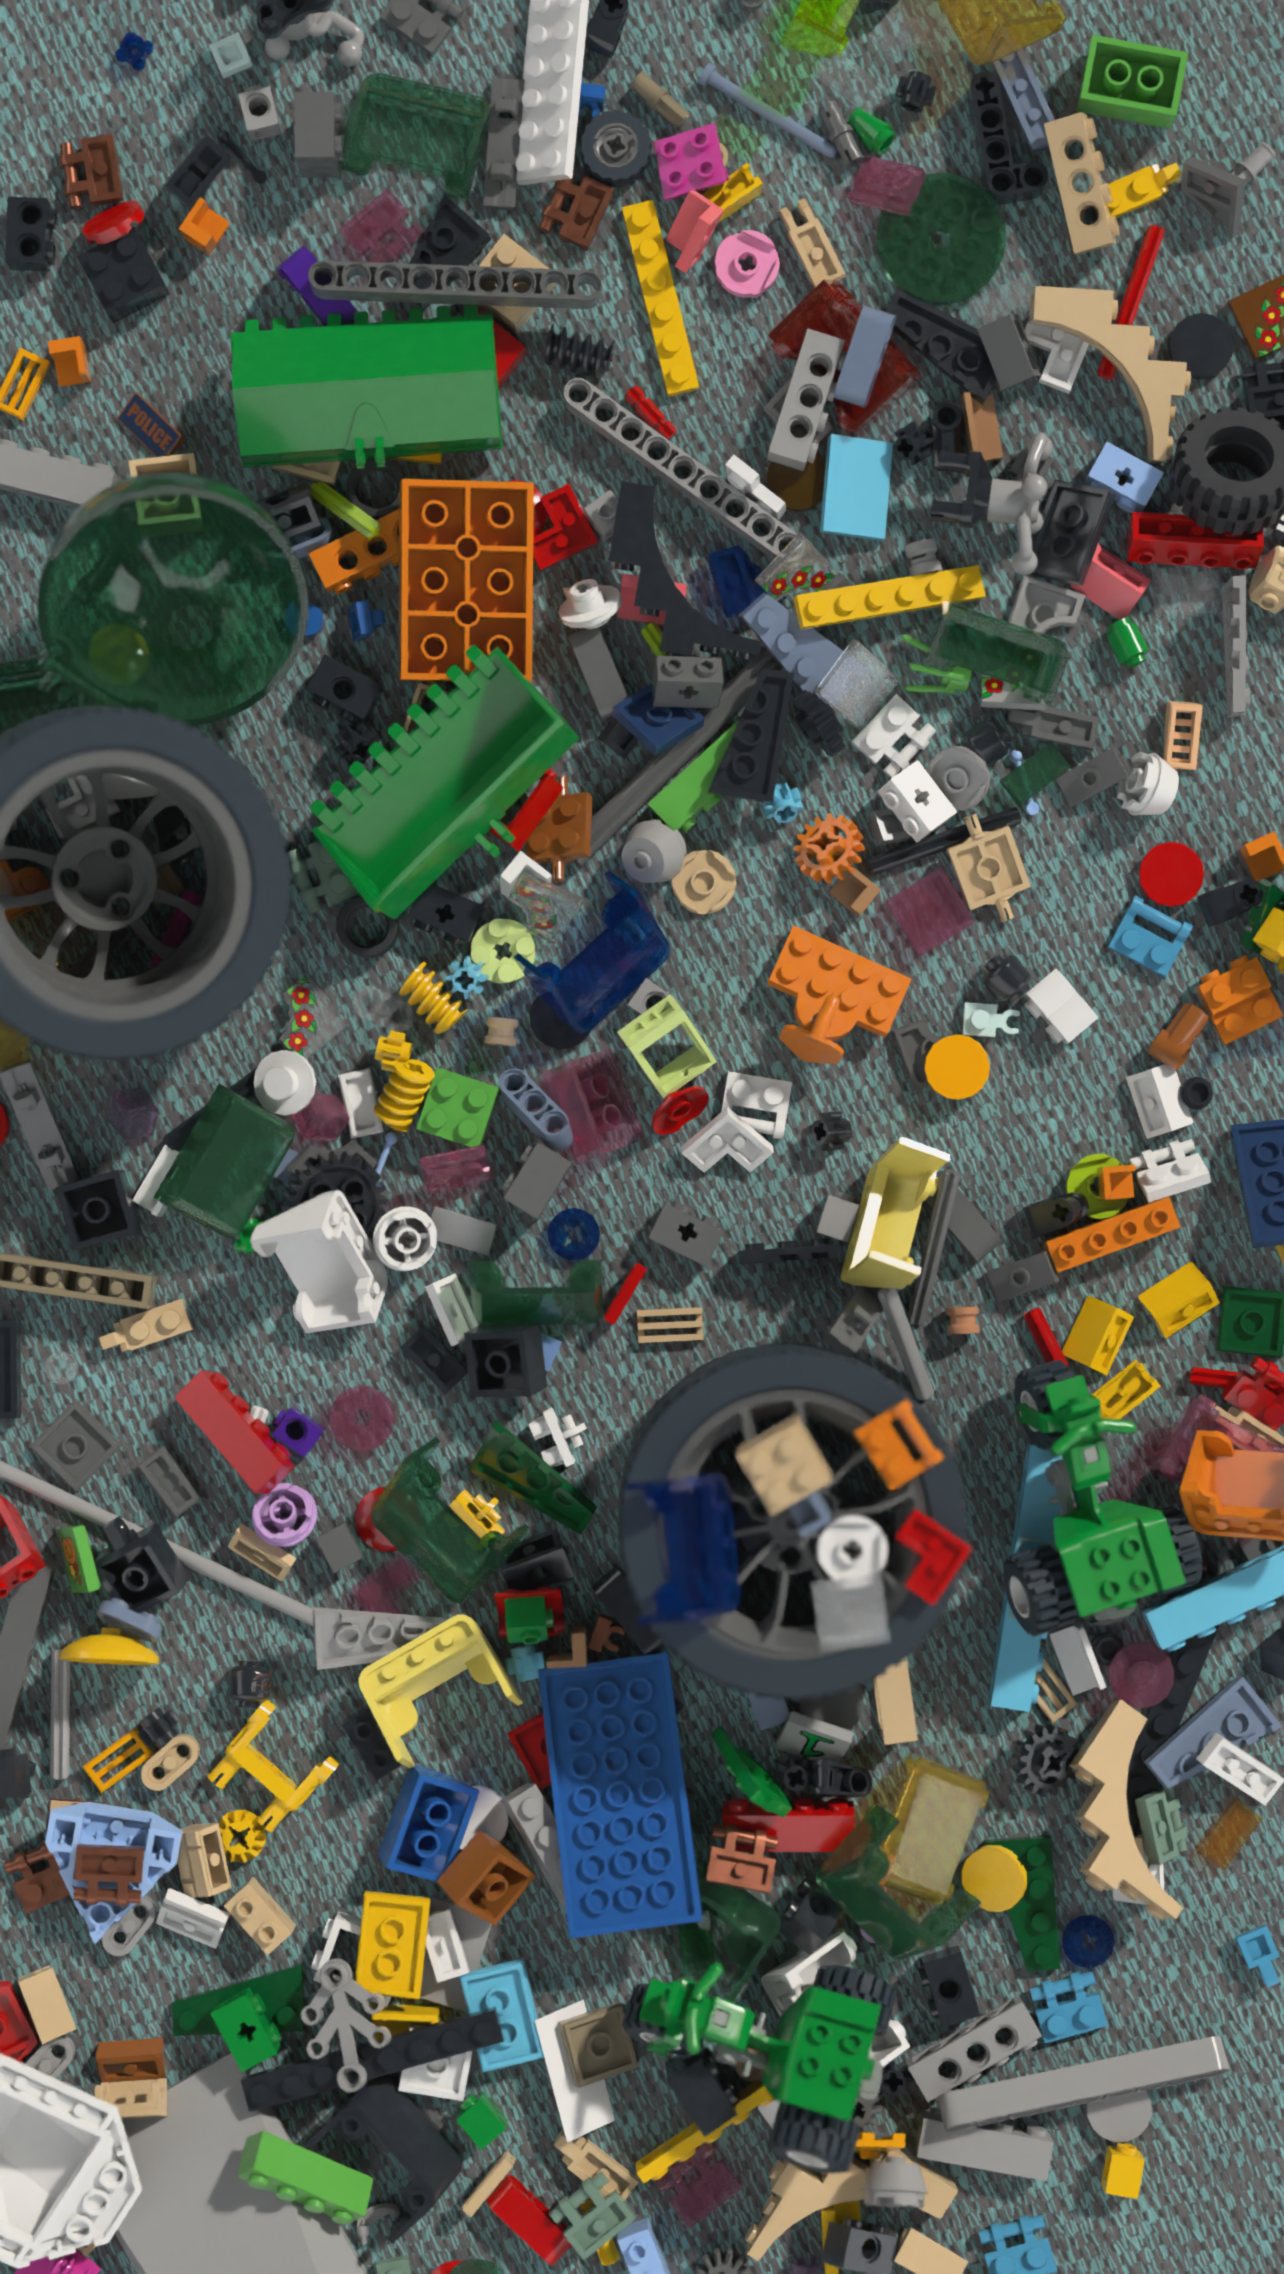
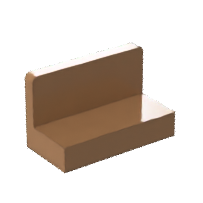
M970 392L963 393L960 405L968 454L969 451H979L982 453L986 463L1002 460L1003 453L993 394L988 395L982 406L971 397Z
M586 1625L573 1626L572 1652L548 1653L547 1668L587 1666Z

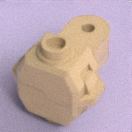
M1280 545L1274 547L1259 562L1248 589L1251 601L1258 604L1262 609L1274 614L1284 609V548Z

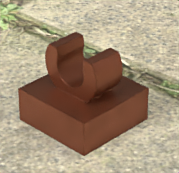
M599 1613L588 1648L601 1652L604 1643L607 1649L618 1651L619 1645L612 1643L609 1640V1636L613 1632L624 1635L625 1629L616 1624L610 1626L612 1617Z

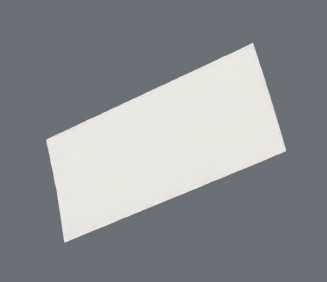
M584 2000L535 2020L567 2143L615 2121L605 2080L603 2079L580 2088L575 2087L559 2022L587 2013Z

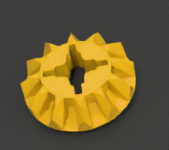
M234 1810L225 1814L218 1821L225 1857L230 1862L245 1863L259 1855L265 1845V1827L258 1823L256 1819L258 1816L250 1811ZM248 1827L250 1828L244 1838L247 1842L246 1845H243L241 1842L232 1846L229 1845L234 1837L232 1828L238 1832L246 1830Z

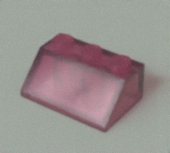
M611 1048L566 1062L542 1073L552 1101L568 1117L573 1133V1141L569 1147L576 1165L645 1140Z

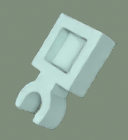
M965 1002L962 1035L995 1037L996 1028H1000L1009 1035L1017 1034L1019 1029L1008 1027L1006 1020L1009 1016H1020V1012L1011 1009L1003 1014H997L998 1004Z

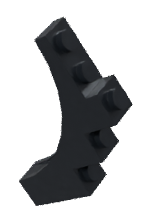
M622 481L608 561L615 562L614 569L633 572L634 566L640 567L634 606L641 607L640 614L659 617L660 611H666L659 651L666 652L665 656H692L695 643L701 644L699 651L719 654L720 648L733 650L732 657L751 660L752 654L759 655L761 641L736 635L716 625L696 610L678 590L663 564L656 542L653 520L655 487Z

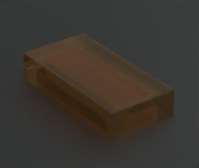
M1234 1797L1196 1850L1225 1871L1263 1818Z

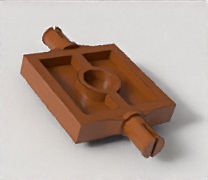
M560 775V777L556 776L555 780L564 789L526 841V856L537 864L546 863L552 865L551 882L557 884L565 881V864L575 859L590 857L592 796L588 792L568 794L569 778Z

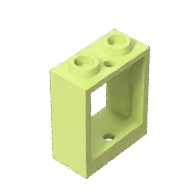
M671 994L617 1031L663 1099L669 1093L678 1091L686 1083L699 1074L704 1073L717 1062L684 1010ZM681 1024L694 1046L655 1073L641 1052Z

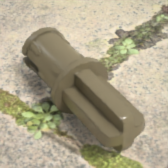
M644 71L635 77L630 88L651 105L650 109L652 111L657 110L675 127H680L686 122L689 112L669 95L667 88L663 90Z

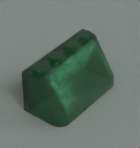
M218 1084L153 1198L226 1238L236 1237L243 1230L292 1145L295 1137L294 1127L261 1105Z

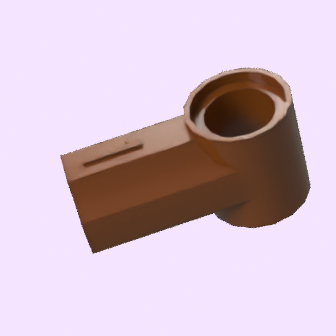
M1186 1002L1166 1030L1163 1029L1156 1036L1149 1048L1148 1054L1173 1070H1179L1191 1052V1045L1208 1023L1209 1016L1197 1006Z

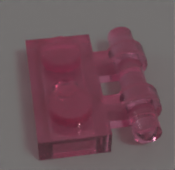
M387 188L339 229V232L360 257L371 249L376 256L369 262L394 263L393 258L405 248L410 249L416 244V239L424 233V230L417 222L408 229L404 227L402 222L410 216L409 211ZM394 231L398 238L384 248L380 241L390 232Z
M484 1145L420 1158L428 1195L441 1192V1195L451 1194V1190L469 1186L470 1189L480 1188L479 1184L492 1182Z
M705 2142L699 2148H695L696 2152L689 2159L679 2162L675 2166L673 2164L670 2165L667 2173L655 2181L662 2192L671 2185L677 2190V2193L669 2198V2203L689 2229L741 2190V2184L722 2159L712 2166L706 2161L715 2152L711 2143L707 2144ZM697 2167L701 2174L687 2184L682 2177Z

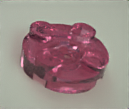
M358 1385L345 1390L337 1397L332 1406L329 1421L334 1436L341 1444L351 1449L368 1451L379 1447L389 1438L395 1427L396 1414L393 1403L384 1392L374 1386ZM358 1409L371 1413L372 1417L368 1420L369 1426L364 1427L362 1423L356 1424L354 1422V1418L358 1416Z

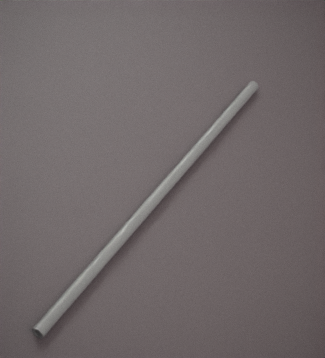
M0 1460V1479L103 1528L109 1521L119 1517ZM122 1518L130 1530L134 1529L137 1533L144 1529ZM167 1540L182 1565L313 1627V1608Z

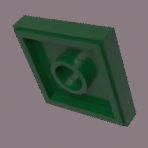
M1222 1286L1216 1351L1282 1358L1284 1345V1293Z

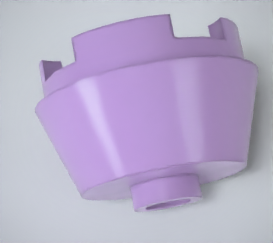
M279 1483L269 1494H262L254 1504L252 1511V1524L257 1535L268 1544L282 1547L294 1546L305 1540L312 1531L317 1519V1508L312 1496L303 1488L290 1483Z

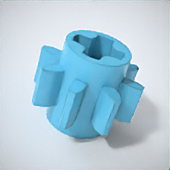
M787 783L776 784L773 803H763L766 818L774 817L779 824L794 820L798 811L803 810L799 789L796 787L791 790Z
M470 956L464 959L463 965L455 960L451 966L456 972L446 976V979L452 981L454 985L451 992L454 993L457 990L464 992L465 999L470 996L471 990L480 994L484 989L479 982L486 981L489 978V975L482 974L481 967L483 962L473 963ZM465 971L468 972V977L474 978L470 983H467L465 977H461Z
M534 1644L511 1648L512 1657L505 1658L507 1674H515L517 1682L539 1678L538 1670L546 1668L543 1651L536 1652Z

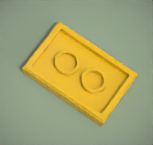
M365 1891L355 1981L370 1993L377 1992L383 1996L420 2000L431 1898Z

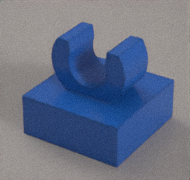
M581 83L578 119L583 108H590L592 110V118L596 115L599 116V109H604L606 86Z
M368 601L355 602L347 610L353 641L366 640L374 633L373 628H379L381 624L386 623L384 610L370 611Z

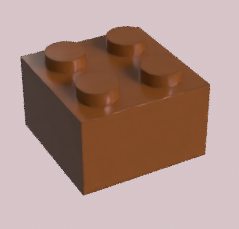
M479 1830L447 1867L437 1882L457 1906L495 1926L537 1874L519 1853Z

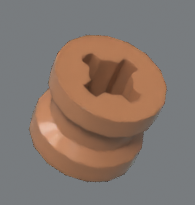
M978 1306L947 1307L946 1315L950 1318L947 1334L980 1333L979 1325L976 1324V1315L979 1313Z

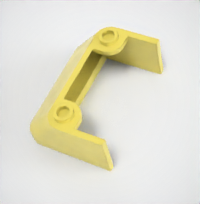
M901 1137L872 1165L862 1192L860 1206L841 1272V1281L854 1286L903 1289L905 1286L911 1285L913 1280L920 1275L921 1268L913 1266V1258L908 1256L922 1202L928 1196H934L939 1185V1178L936 1177L937 1171L949 1161V1154Z
M456 1615L367 1666L359 1676V1687L395 1759L409 1769L414 1767L415 1764L401 1737L412 1731L418 1721V1713L412 1701L466 1669L469 1670L473 1679L480 1684L490 1685L498 1681L509 1700L517 1706L523 1703L501 1659L477 1623L467 1615Z

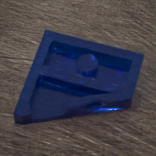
M739 545L713 552L706 556L726 618L740 615L763 593L773 594L770 592L772 583L766 578L767 574L750 561L749 555ZM767 582L769 587L768 592H766L762 588V586L765 585ZM779 594L775 600L780 603L787 598L785 594Z

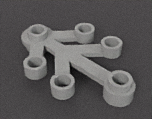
M331 1959L321 1968L320 1981L322 1986L310 2005L305 2006L301 2012V2018L305 2024L315 2025L323 2019L324 2012L322 2008L330 1997L333 1996L334 2010L316 2038L309 2041L307 2053L313 2059L326 2056L329 2052V2042L338 2029L344 2066L338 2072L337 2081L344 2091L354 2092L365 2085L367 2073L364 2067L358 2063L352 2027L367 2037L370 2044L375 2048L386 2046L391 2040V2033L385 2026L376 2027L348 2005L347 1993L361 2002L367 2013L376 2014L385 2007L383 1995L377 1992L370 1993L352 1979V1969L346 1961ZM335 1969L341 1972L342 1978L340 1981H336L333 1977ZM372 1997L378 2001L377 2009H373L370 2006V1999ZM310 2008L316 2011L315 2020H311L308 2016ZM377 2031L382 2032L384 2035L382 2043L376 2040L375 2035ZM316 2042L322 2046L321 2054L316 2053L314 2050ZM352 2070L358 2073V2082L352 2081L350 2077Z

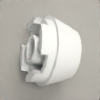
M1138 752L1131 758L1134 764L1128 773L1130 777L1118 783L1117 798L1123 800L1121 807L1127 809L1131 815L1163 814L1171 806L1176 796L1179 784L1178 773L1158 754Z
M398 1207L387 1212L377 1223L373 1234V1246L376 1255L383 1264L397 1271H411L423 1266L431 1258L437 1245V1231L432 1219L425 1212L414 1207Z

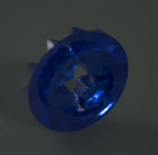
M571 1208L561 1211L552 1219L548 1228V1240L551 1248L557 1255L567 1260L586 1258L596 1249L599 1243L600 1230L598 1223L590 1213L582 1209ZM581 1222L584 1223L581 1227L580 1235L586 1243L583 1244L574 1240L565 1246L568 1234L562 1225L564 1224L574 1229Z
M1083 1915L1073 1919L1066 1926L1062 1936V1946L1068 1959L1076 1966L1088 1969L1099 1965L1103 1966L1104 1962L1112 1956L1115 1939L1112 1929L1103 1919L1093 1915ZM1081 1931H1084L1086 1935L1088 1934L1090 1938L1097 1937V1940L1094 1942L1095 1954L1087 1947L1080 1948V1945L1084 1943Z

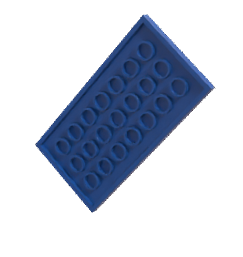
M669 1653L587 1663V1666L538 1670L569 1937L578 1938L703 1921Z

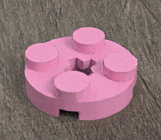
M745 230L742 233L728 236L718 247L715 256L716 278L729 293L743 298H756L769 290L777 279L780 265L779 257L773 242L766 235L754 230ZM749 256L753 258L752 264L756 267L746 272L741 270L742 266L738 261L740 259L746 260Z

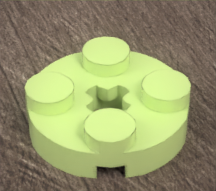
M494 919L484 924L476 932L471 943V958L473 963L483 962L481 970L482 974L489 975L487 980L497 984L511 983L522 979L531 970L535 961V943L530 932L519 922L511 919ZM505 942L510 944L509 951L512 953L511 957H503L501 960L497 959L498 952L494 949V946L497 944L503 946Z

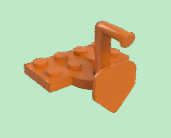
M793 925L766 985L796 998L794 1013L799 1026L785 1025L779 1035L780 1040L798 1058L805 1062L839 1064L844 1051L832 1041H838L847 1036L855 1025L886 1038L911 982V978Z

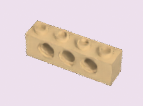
M1080 112L1044 123L1074 254L1081 255L1117 244L1115 236L1120 235L1116 217H1110L1108 204L1112 203V196L1108 183L1103 184L1100 171L1105 170L1101 152L1100 150L1095 152L1092 140L1097 137L1093 118L1088 119L1087 114ZM1080 141L1084 147L1083 154L1079 159L1072 160L1068 154L1069 147L1072 143ZM1088 174L1091 178V186L1087 191L1080 193L1076 188V181L1079 176ZM1095 206L1099 212L1098 220L1092 225H1087L1083 218L1084 212L1087 208Z

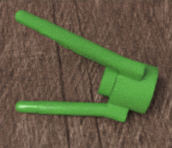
M903 634L901 636L903 641L950 664H944L943 669L911 663L909 665L910 669L939 676L940 683L945 685L906 686V692L947 693L955 695L956 690L966 692L972 669L969 666L963 665L962 659L953 658L908 635Z

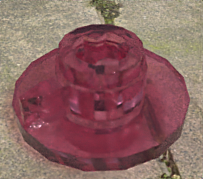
M1134 1642L1123 1646L1114 1654L1109 1665L1108 1680L1112 1691L1119 1699H1122L1132 1707L1148 1708L1159 1704L1168 1696L1174 1684V1669L1170 1658L1163 1650L1148 1642Z

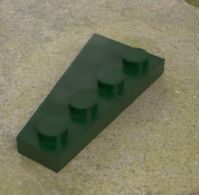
M497 1420L468 1468L471 1472L580 1535L597 1509V1506Z
M1047 1835L984 1840L986 1845H998L1011 1850L1018 1857L1017 1860L1021 1866H1024L1027 1872V1887L1024 1896L1011 1909L1007 1910L1027 1971L1060 1969L1051 1837Z
M303 1963L174 2000L172 2002L173 2036L221 2034L211 2016L214 2006L250 1987L253 1994L258 1993L266 2008V2011L263 2013L268 2023L273 2022L279 2032L304 2031L305 2023L301 2018V2012L305 2007ZM244 2023L242 2029L243 2031L250 2030L253 2033L255 2026H247Z

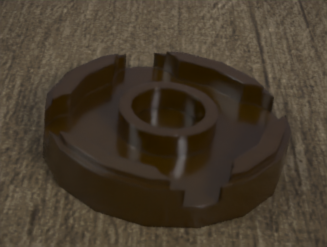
M817 452L814 462H807L804 471L772 461L767 471V488L786 503V509L805 512L814 509L823 501L826 460Z

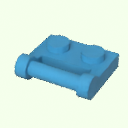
M1135 895L1107 948L1165 978L1189 936L1193 925L1185 921L1183 923L1178 922L1144 904V899ZM1139 915L1175 934L1172 943L1133 923L1135 916Z

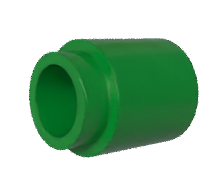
M1129 617L1123 618L1106 628L1108 633L1107 640L1120 666L1127 665L1130 669L1146 661L1145 655L1149 652V649L1137 624L1132 623Z

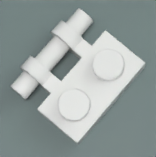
M896 694L852 741V744L875 765L883 756L891 762L883 771L892 779L900 770L903 771L909 767V761L920 749L924 750L930 744L929 739L936 733V730L929 723H926L920 731H917L912 725L920 715ZM904 734L911 741L900 752H897L892 746Z
M1192 1139L1183 1142L1176 1140L1168 1143V1147L1153 1152L1151 1149L1142 1151L1140 1156L1129 1159L1130 1165L1135 1164V1171L1143 1168L1146 1169L1136 1174L1138 1183L1148 1203L1211 1183L1209 1171L1199 1153L1185 1156V1154L1196 1151ZM1173 1159L1172 1162L1165 1163L1159 1166L1157 1165L1158 1163Z

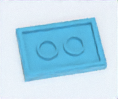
M836 434L828 436L820 533L877 541L885 539L893 443Z
M524 1958L471 1970L469 1973L459 1976L468 2014L496 2007L505 2038L502 2043L477 2049L482 2073L544 2058L535 2020H538V2015Z

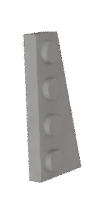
M1232 576L1221 588L1227 717H1240L1246 712V708L1250 707V690L1246 688V676L1249 672L1248 656H1246V576Z
M313 1607L317 1670L376 1662L445 1622L442 1617Z

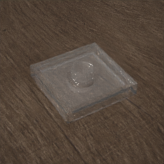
M852 639L814 692L855 729L862 731L900 679L859 641Z
M881 1574L812 1583L821 1651L890 1642Z

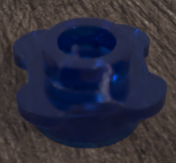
M129 32L124 36L120 49L116 51V58L119 62H127L133 66L134 70L140 71L145 68V60L149 54L153 53L154 47L152 42L144 41L140 36ZM137 49L138 52L136 54H133L132 50Z

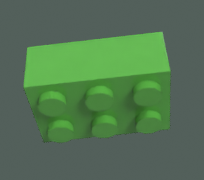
M1092 35L1086 50L1075 111L1170 129L1177 116L1188 52Z

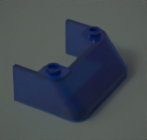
M609 870L604 876L613 889L615 896L606 903L602 911L601 918L606 929L562 970L553 962H544L536 967L519 953L513 957L532 988L569 1027L579 1034L591 1031L640 986L646 978L653 974L667 960L670 953V944L640 892Z
M722 1473L627 1483L626 1491L645 1490V1502L653 1513H663L669 1572V1582L660 1584L654 1594V1605L657 1613L637 1617L638 1624L687 1623L734 1611L738 1606L740 1594L731 1492L727 1477Z

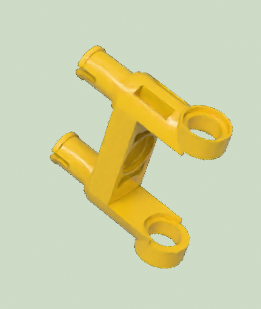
M267 1700L256 1709L247 1720V1724L228 1744L225 1750L226 1755L207 1777L213 1783L223 1773L224 1775L215 1786L224 1789L225 1785L240 1768H245L274 1794L275 1799L256 1818L258 1823L263 1826L272 1816L273 1818L265 1827L267 1831L272 1833L290 1811L298 1810L319 1784L322 1785L340 1762L330 1754L323 1763L318 1762L299 1785L295 1784L250 1744L252 1739L270 1719L268 1716L276 1708L274 1704Z

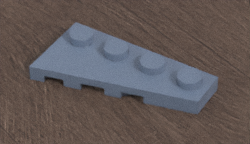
M763 593L740 614L741 618L785 672L794 673L793 682L801 692L805 689L807 692L810 691L813 697H816L817 700L821 698L824 703L830 706L869 672L867 668L815 629L800 630L797 616L768 594Z
M1237 1676L1148 1757L1144 1763L1162 1786L1169 1789L1205 1769V1766L1196 1758L1215 1733L1241 1748L1244 1745L1248 1746L1258 1741L1259 1737L1268 1732H1274L1282 1728V1725L1245 1678Z

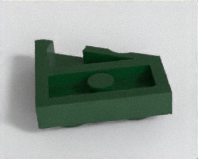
M1261 878L1258 888L1264 891L1259 907L1255 905L1251 907L1248 924L1240 943L1249 951L1260 956L1262 949L1253 941L1255 935L1273 907L1284 911V892L1275 884Z

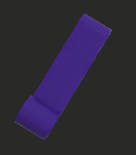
M305 246L299 247L275 268L280 277L288 281L290 289L300 295L324 326H327V315L334 313L341 315L342 325L355 324L354 314L358 311L349 300L320 299L311 291L308 273L311 266L318 261ZM323 274L318 276L315 282L318 285L326 286L331 283L332 278L329 275Z

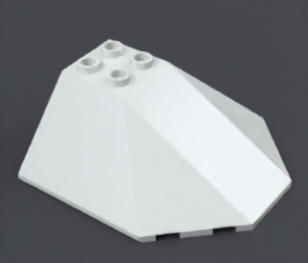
M0 2054V2262L20 2269L30 2266V2262L45 2257L51 2260L75 2253L76 2248L93 2243L96 2247L109 2243L142 2192L141 2181L118 2107Z

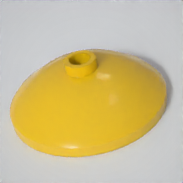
M101 1628V1635H89L79 1638L59 1652V1660L68 1662L111 1665L159 1664V1657L152 1649L140 1640L121 1636V1629Z

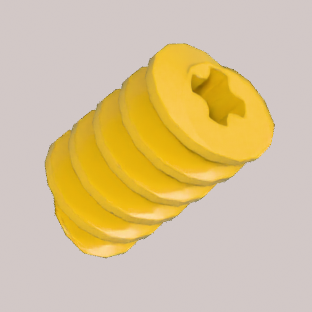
M423 962L402 981L399 995L405 996L411 993L408 1004L413 1006L420 1003L416 1013L423 1015L429 1012L425 1022L428 1025L438 1022L434 1032L440 1034L453 1027L469 1009L462 1012L458 1011L462 1001L459 999L451 1003L449 1001L453 994L451 990L441 993L440 990L444 981L441 980L433 984L431 981L435 972L431 971L424 974L423 970L427 963Z
M410 1059L406 1063L396 1062L393 1069L395 1072H392L388 1077L390 1083L384 1085L383 1090L385 1093L381 1094L378 1098L380 1104H376L373 1108L375 1115L388 1127L400 1132H407L410 1129V1124L415 1119V1114L420 1108V1103L425 1098L430 1082L435 1077V1073L429 1065L415 1059Z

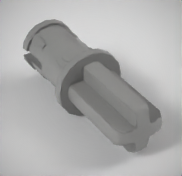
M1261 142L1244 161L1239 160L1236 163L1237 168L1231 174L1244 179L1246 186L1250 181H1256V175L1276 157V154L1267 143Z

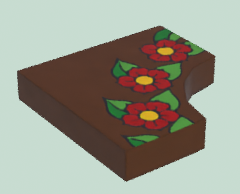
M1284 275L1227 302L1254 361L1284 348Z

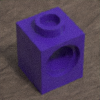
M292 1407L288 1412L283 1409L272 1424L276 1427L272 1436L301 1456L306 1457L326 1428L296 1407ZM292 1421H298L303 1424L305 1433L302 1438L295 1439L290 1436L288 1426Z

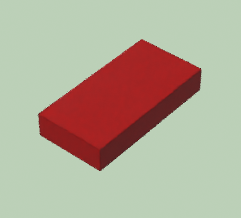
M635 1263L605 1313L604 1320L613 1325L616 1323L647 1271L646 1267Z

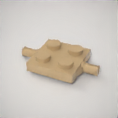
M972 814L970 817L967 816L964 820L970 837L960 844L947 848L969 910H973L986 904L996 905L1001 922L1012 919L1014 915L1008 899L1016 892L1027 889L1031 885L1010 827L1006 825L993 831H982L977 814Z

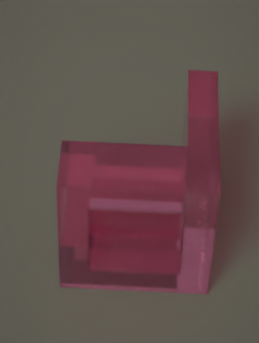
M314 1093L307 1107L299 1113L292 1115L303 1139L330 1141L338 1139L350 1119L338 1095Z

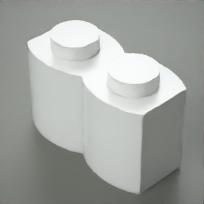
M1054 969L1024 995L1028 1000L1024 1003L1025 1007L1035 1018L1041 1016L1049 1026L1045 1029L1057 1043L1062 1040L1067 1045L1098 1019L1095 1012L1057 969Z

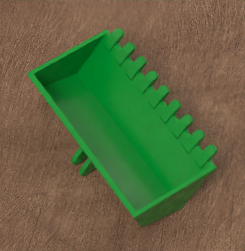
M444 305L436 308L437 318L423 319V309L417 307L409 309V320L396 321L395 310L389 309L382 311V322L369 323L368 312L361 311L354 314L355 324L342 325L341 315L334 313L327 315V326L314 327L313 316L306 315L300 317V328L287 329L286 318L278 317L272 320V330L260 331L257 319L246 320L245 332L231 333L230 338L232 351V392L243 467L257 468L356 460L357 469L365 468L366 459L375 458L378 467H385V458L503 450L492 314L478 315L477 305H464V316L451 317L450 307Z
M476 645L470 646L466 650V656L477 667L466 675L457 665H451L447 669L446 674L457 686L447 695L437 684H432L427 689V695L437 706L427 714L417 703H413L407 709V713L418 725L408 734L398 723H393L388 728V734L398 745L389 753L379 742H374L368 748V752L379 764L369 772L359 761H355L350 765L349 772L359 783L350 791L339 780L334 781L329 789L340 802L332 810L319 799L315 800L310 806V810L320 820L311 831L371 909L377 913L380 911L395 920L468 847L472 848L477 842L496 858L501 852L498 846L493 841H490L485 834L493 827L504 841L511 843L515 839L514 835L499 820L506 815L505 811L580 739L558 710L526 679L498 646L488 656Z

